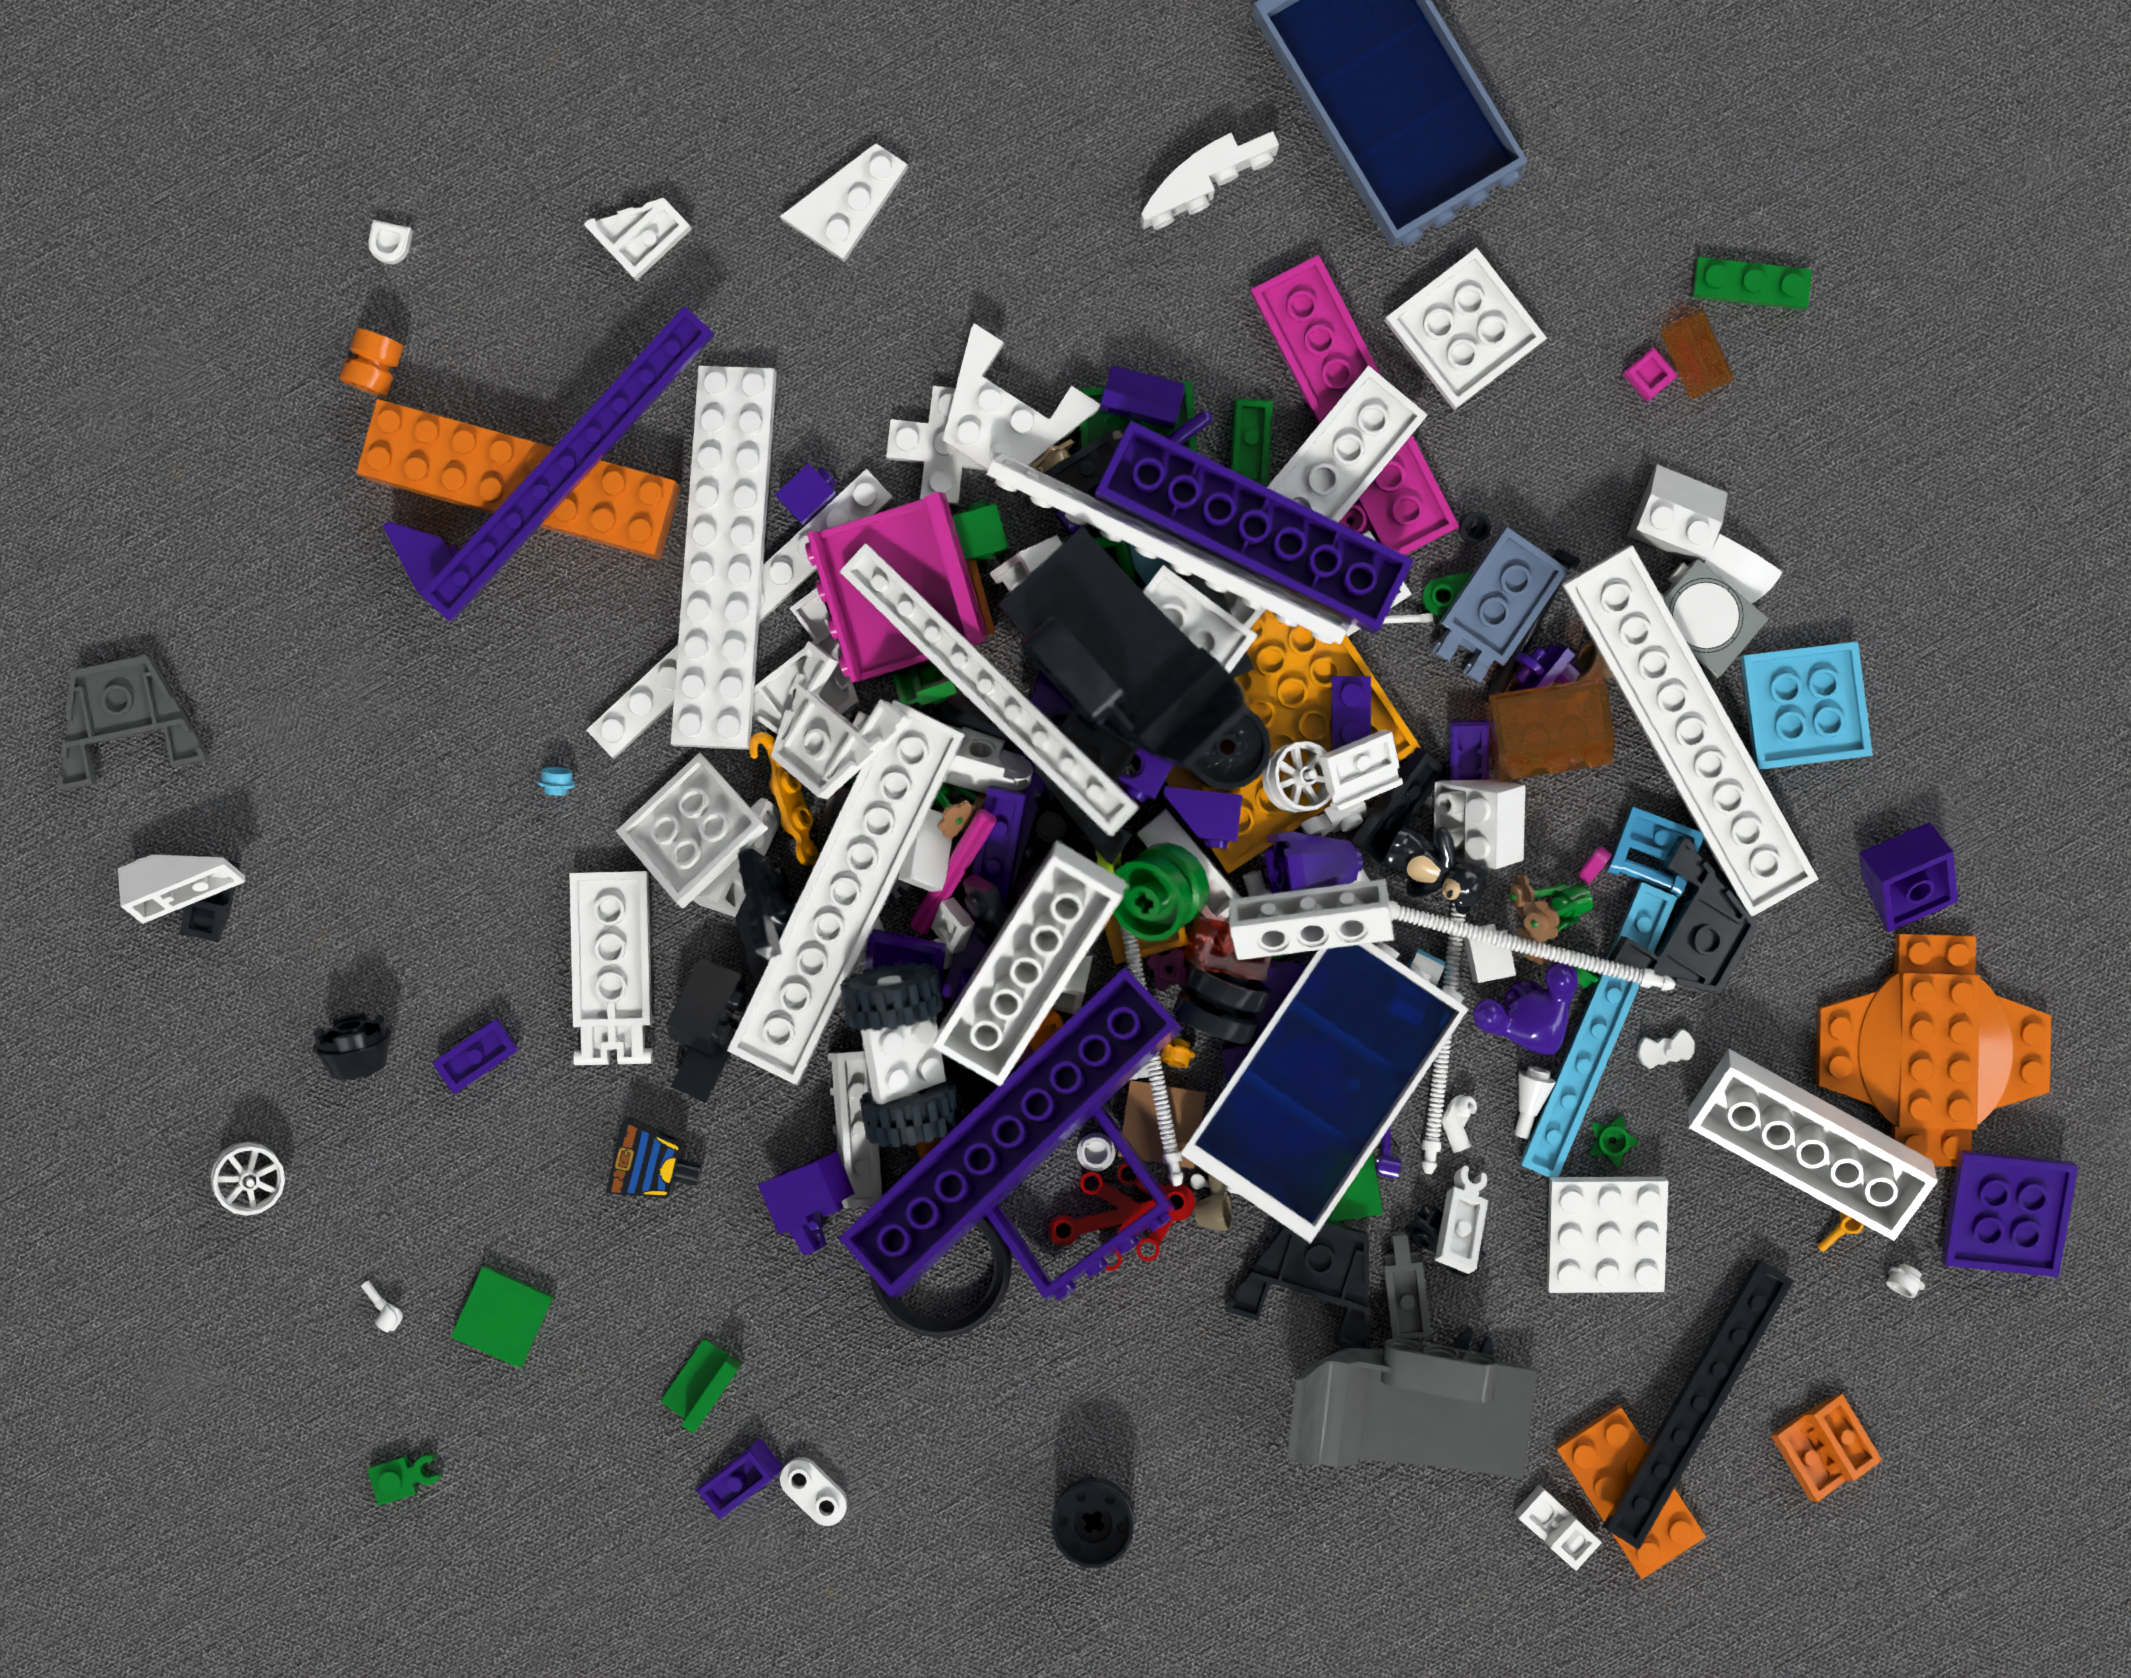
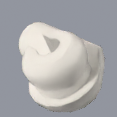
M1458 1095L1453 1098L1442 1117V1125L1454 1153L1471 1147L1464 1126L1470 1115L1475 1114L1477 1103L1474 1098L1468 1095Z

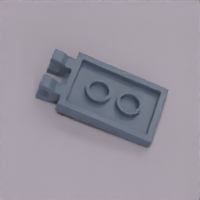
M1503 526L1439 621V624L1447 628V631L1436 641L1430 651L1440 658L1450 661L1458 646H1463L1475 655L1467 662L1461 672L1481 683L1494 661L1502 666L1506 664L1569 569L1510 528Z

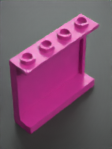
M935 492L924 496V499L820 532L811 531L807 533L809 543L805 544L806 554L810 564L817 566L820 580L816 581L817 591L821 601L828 603L831 617L827 618L829 631L834 640H839L842 654L838 656L840 668L845 677H850L851 683L861 682L930 661L839 572L865 543L871 546L974 647L990 642L945 493Z

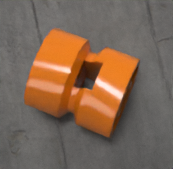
M356 328L349 347L354 354L353 358L345 359L338 379L360 390L387 397L394 378L389 370L398 366L405 346L383 335Z

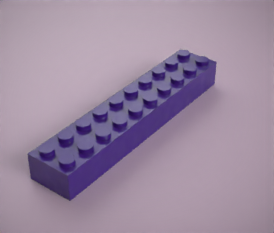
M1123 968L838 1239L890 1297H900L1181 1032L1183 1028L1126 968Z

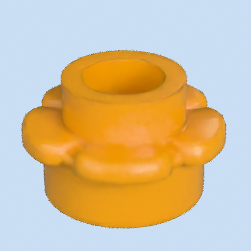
M1174 1037L1161 1049V1058L1159 1060L1171 1066L1188 1068L1190 1059L1195 1057V1052L1189 1049L1190 1043L1188 1041Z

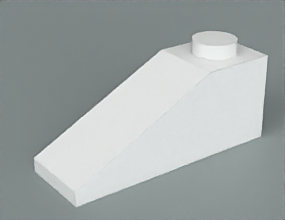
M761 798L751 809L769 829L747 849L753 848L765 856L781 823V814L769 800ZM738 858L695 897L693 901L700 906L736 917L746 896Z
M149 855L118 868L120 906L144 924L245 882V875L224 857Z

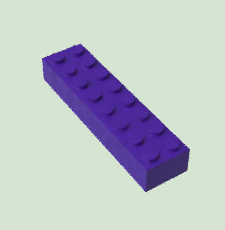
M1130 421L1095 494V498L1351 620V624L1373 635L1380 631L1414 561L1133 421Z

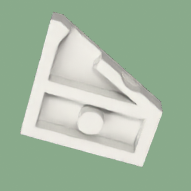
M665 198L648 202L640 208H627L617 211V215L600 220L594 218L584 223V226L636 281L692 230L690 225Z

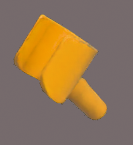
M1839 1211L1840 1223L1834 1227V1230L1817 1247L1824 1252L1845 1233L1857 1234L1861 1232L1864 1224Z

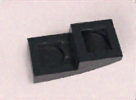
M203 854V855H201L200 857H213V856H209V855ZM227 860L239 870L240 863ZM236 886L185 906L180 934L219 942L228 918Z
M731 1026L725 1043L723 1045L718 1044L713 1055L690 1047L671 1087L707 1103L724 1067L727 1066L732 1056V1053L727 1050L737 1029Z

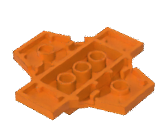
M1895 934L1894 972L1883 980L1884 983L1877 991L1817 1008L1815 1085L1873 1105L1880 1113V1116L1891 1125L1890 1137L1931 1159L1934 1166L1956 1167L1959 1150L1972 1151V1130H1977V1125L1988 1117L1993 1109L2050 1092L2051 1015L1995 995L1993 990L1980 978V975H1975L1976 936Z

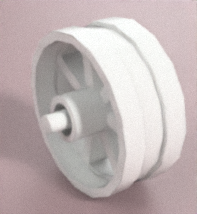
M1309 741L1283 745L1273 751L1262 773L1264 791L1269 800L1280 810L1289 813L1316 810L1328 803L1331 794L1327 792L1319 756L1328 752L1320 745ZM1300 750L1305 751L1310 756V759L1304 766ZM1289 751H1291L1293 768L1282 761ZM1315 765L1319 769L1320 776H1317V772L1313 768ZM1279 770L1284 772L1282 782L1279 781ZM1315 782L1320 783L1317 795L1311 787ZM1282 788L1292 789L1290 799L1286 797ZM1301 790L1308 798L1310 804L1305 806L1298 805Z
M248 1141L233 1144L222 1151L214 1161L210 1174L212 1190L221 1205L235 1214L247 1216L262 1213L273 1206L281 1196L285 1183L283 1167L273 1151L262 1144ZM251 1151L248 1165L241 1166L233 1156L239 1152ZM259 1152L268 1156L273 1162L258 1170H254ZM227 1159L236 1168V1175H219L221 1167ZM276 1170L277 1179L275 1187L259 1180V1177ZM219 1182H238L226 1198H224L218 1186ZM259 1187L270 1192L267 1198L256 1204L253 1190ZM242 1190L247 1191L248 1206L232 1203Z

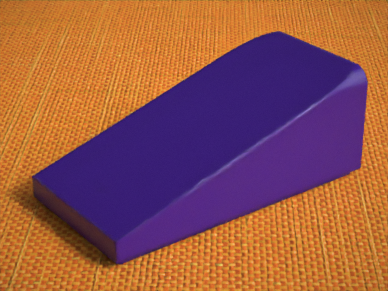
M758 1439L701 1484L696 1491L720 1520L772 1481L781 1472L783 1466L761 1439Z

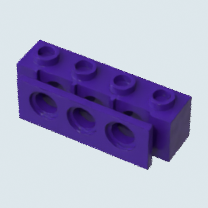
M1040 682L1030 699L1051 722L1057 717L1067 718L1074 708L1064 695ZM1139 748L1135 754L1140 762L1139 770L1131 775L1123 773L1118 782L1126 786L1123 790L1124 793L1144 803L1146 797L1152 800L1155 799L1173 764L1163 761Z

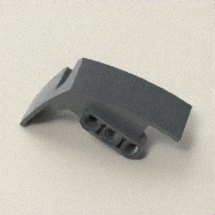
M1398 1338L1386 1340L1384 1350L1347 1348L1313 1363L1296 1378L1287 1460L1305 1465L1317 1464L1333 1467L1359 1465V1460L1394 1462L1473 1471L1523 1480L1538 1368L1501 1363L1495 1357L1484 1353Z

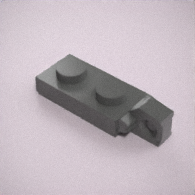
M1405 1231L1390 1233L1392 1253L1383 1254V1273L1391 1339L1420 1340L1431 1338L1423 1262L1419 1257V1251H1410L1408 1234Z

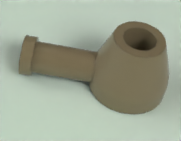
M1593 640L1585 642L1578 652L1575 665L1579 668L1581 674L1575 682L1569 700L1564 705V707L1579 713L1583 712V704L1593 680L1610 679L1613 677Z
M1208 1173L1211 1195L1196 1201L1194 1207L1196 1223L1198 1226L1215 1231H1230L1233 1222L1230 1196L1226 1192L1225 1184Z

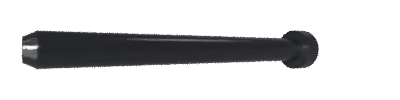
M1556 549L1552 557L1569 570H1576L1581 562L1574 555L1561 549ZM1565 577L1504 666L1501 665L1485 695V702L1491 706L1499 704L1519 666L1514 660L1518 652L1526 653Z

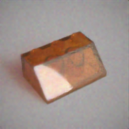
M1604 677L1489 695V753L1499 782L1613 764L1614 731L1607 684Z

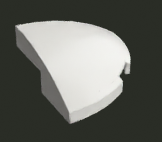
M1721 534L1717 536L1709 558L1703 561L1706 566L1751 604L1764 596L1782 574V571L1765 559Z

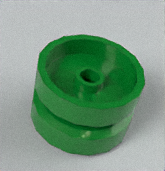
M1169 842L1153 844L1118 868L1114 875L1123 879L1125 884L1123 896L1112 913L1121 926L1129 933L1149 942L1165 940L1176 933L1185 924L1201 914L1208 902L1209 883L1204 868L1193 854L1179 845Z

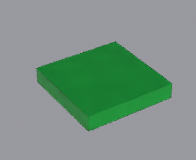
M484 1265L480 1270L451 1338L521 1369L526 1362L555 1296Z

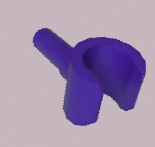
M1390 1125L1381 1138L1380 1155L1376 1163V1171L1380 1176L1394 1179L1399 1175L1401 1159L1390 1156Z

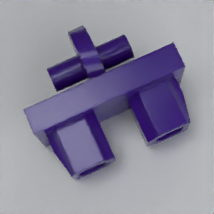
M1550 643L1545 651L1536 647L1530 656L1518 652L1514 660L1521 668L1514 678L1520 683L1509 695V698L1516 704L1534 709L1539 713L1550 714L1558 701V698L1548 690L1550 686L1557 680L1561 685L1568 687L1581 674L1579 668L1571 660L1575 654L1567 647L1560 648L1553 643Z

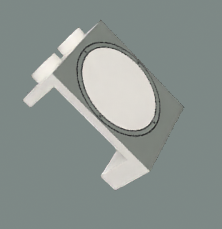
M1699 559L1693 561L1688 566L1682 562L1668 578L1672 585L1664 594L1660 593L1696 660L1703 665L1701 669L1706 678L1711 681L1719 678L1769 618Z

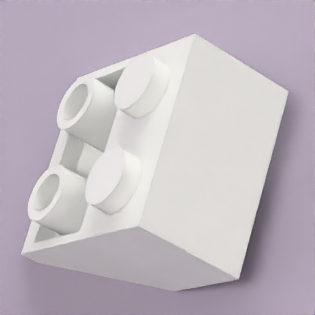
M1447 780L1435 782L1434 844L1437 847L1435 836L1437 829L1445 827L1451 834L1456 861L1473 865L1482 864L1488 868L1498 869L1524 860L1525 785L1499 780Z

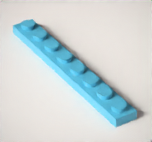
M1639 882L1606 960H1608L1621 936L1631 939L1654 954L1677 897L1646 883ZM1602 972L1599 975L1600 979L1594 986L1555 1078L1556 1083L1545 1101L1519 1162L1521 1166L1547 1177H1559L1640 987L1637 982L1633 983L1632 980L1627 981V979L1622 980V977L1618 979L1617 976L1614 978L1612 975H1603Z

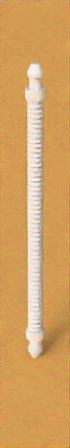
M1452 902L1454 907L1451 908L1453 912H1451L1452 917L1450 919H1453L1454 922L1455 920L1465 922L1464 917H1466V914H1459L1456 911L1455 904ZM1450 933V936H1448L1450 941L1447 942L1449 945L1447 946L1448 951H1446L1448 956H1446L1447 961H1445L1447 965L1444 967L1446 969L1444 974L1446 975L1443 976L1445 980H1443L1444 985H1442V988L1447 985L1453 990H1457L1456 985H1458V982L1456 980L1459 979L1457 977L1459 972L1457 971L1460 970L1458 966H1460L1459 961L1461 958L1459 956H1461L1460 951H1462L1460 946L1463 945L1461 943L1463 938H1461V935L1457 936ZM1442 1009L1439 1010L1441 1013L1439 1014L1441 1019L1438 1020L1440 1023L1438 1024L1439 1029L1449 1016ZM1449 1039L1435 1058V1063L1433 1064L1435 1068H1433L1434 1073H1432L1434 1078L1431 1079L1433 1081L1431 1086L1433 1087L1430 1088L1432 1092L1429 1098L1431 1101L1429 1102L1430 1107H1428L1430 1112L1427 1113L1429 1116L1427 1117L1429 1122L1426 1123L1428 1127H1426L1427 1131L1425 1132L1427 1136H1425V1140H1422V1150H1425L1422 1167L1424 1173L1432 1174L1436 1169V1153L1441 1152L1442 1142H1440L1438 1137L1441 1135L1439 1133L1441 1128L1439 1127L1442 1126L1440 1122H1442L1441 1117H1443L1441 1113L1443 1112L1442 1107H1444L1442 1103L1444 1102L1445 1094L1443 1093L1446 1092L1444 1089L1446 1084L1444 1083L1447 1082L1445 1079L1447 1078L1446 1073H1448L1446 1068H1448L1447 1063H1449V1060L1447 1059L1450 1057L1448 1055L1450 1050L1448 1049L1451 1048L1449 1045L1451 1040Z
M1389 900L1392 921L1393 919L1397 920V918L1399 921L1403 919V922L1408 921L1410 924L1413 922L1414 925L1427 926L1429 929L1432 927L1433 930L1437 928V931L1442 930L1444 933L1447 931L1448 934L1461 935L1463 938L1466 936L1467 939L1471 937V940H1481L1482 943L1495 944L1497 947L1500 945L1501 948L1505 946V949H1515L1516 952L1529 953L1531 956L1534 954L1535 957L1539 955V958H1549L1550 961L1563 962L1565 965L1568 963L1569 966L1573 964V967H1583L1584 970L1588 968V971H1597L1599 974L1602 972L1603 975H1612L1614 978L1616 976L1618 979L1622 977V980H1632L1633 983L1637 982L1639 986L1650 989L1651 985L1659 987L1663 991L1675 988L1676 982L1670 976L1655 975L1652 969L1644 968L1639 970V968L1634 969L1633 966L1629 968V965H1619L1618 962L1614 964V961L1600 960L1599 957L1595 959L1594 956H1585L1583 953L1580 955L1579 952H1570V950L1561 949L1560 947L1556 948V946L1551 947L1549 944L1546 946L1545 943H1542L1541 945L1540 942H1531L1530 939L1517 938L1515 935L1512 937L1511 934H1508L1507 936V933H1497L1496 930L1492 932V929H1483L1481 926L1478 928L1477 925L1473 927V924H1463L1462 921L1459 922L1458 920L1454 922L1453 919L1449 920L1447 917L1444 919L1443 916L1439 918V915H1429L1428 912L1425 914L1424 911L1420 913L1419 910H1410L1409 907L1405 909V906L1400 907V905H1397L1398 902Z
M1121 926L1120 930H1123L1121 934L1123 935L1124 949H1126L1125 954H1127L1126 959H1128L1127 964H1129L1127 967L1130 969L1129 972L1145 987L1146 982H1144L1145 977H1143L1144 973L1142 972L1144 969L1141 968L1143 964L1140 963L1142 959L1139 958L1141 954L1138 953L1140 949L1137 948L1139 944L1136 943L1138 939ZM1158 1052L1146 1065L1149 1066L1147 1070L1150 1071L1148 1075L1151 1076L1149 1080L1152 1081L1150 1085L1153 1086L1151 1090H1153L1152 1095H1154L1153 1100H1155L1154 1105H1156L1155 1110H1157L1156 1115H1158L1157 1120H1159L1158 1125H1160L1158 1128L1161 1130L1159 1133L1162 1134L1160 1136L1163 1139L1161 1143L1164 1144L1162 1148L1165 1149L1163 1151L1164 1154H1162L1163 1164H1168L1169 1181L1173 1186H1179L1183 1180V1172L1180 1171L1179 1166L1182 1156L1181 1151H1178V1148H1176L1177 1143L1175 1142L1177 1140L1174 1138L1176 1135L1173 1133L1175 1130L1172 1128L1174 1127L1171 1123L1173 1120L1170 1119L1172 1115L1169 1114L1171 1110L1168 1109L1170 1105L1167 1104L1169 1100L1166 1099L1168 1095L1165 1094L1167 1090L1165 1089V1080H1163L1161 1060H1159L1161 1057L1158 1055L1160 1052Z

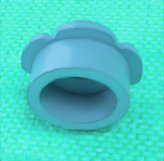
M561 767L542 768L541 779L537 780V784L544 787L545 794L554 796L567 795V790L575 787V783L572 780L573 771Z

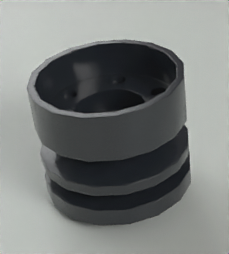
M1085 1477L1072 1482L1060 1494L1052 1516V1535L1058 1550L1068 1561L1085 1568H1101L1114 1563L1127 1551L1133 1537L1134 1510L1129 1496L1117 1483L1104 1477ZM1096 1510L1101 1513L1100 1521L1102 1525L1100 1526L1095 1523L1092 1527L1087 1526V1516L1085 1513L1093 1515Z

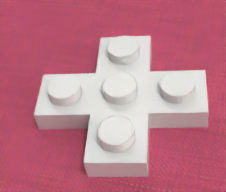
M933 386L929 423L890 420L886 458L887 460L924 464L920 500L924 499L926 495L942 492L946 494L949 505L959 506L963 468L985 469L943 443L942 439L956 388Z

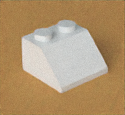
M1656 464L1627 536L1691 562L1697 559L1703 562L1709 558L1722 526L1728 493Z

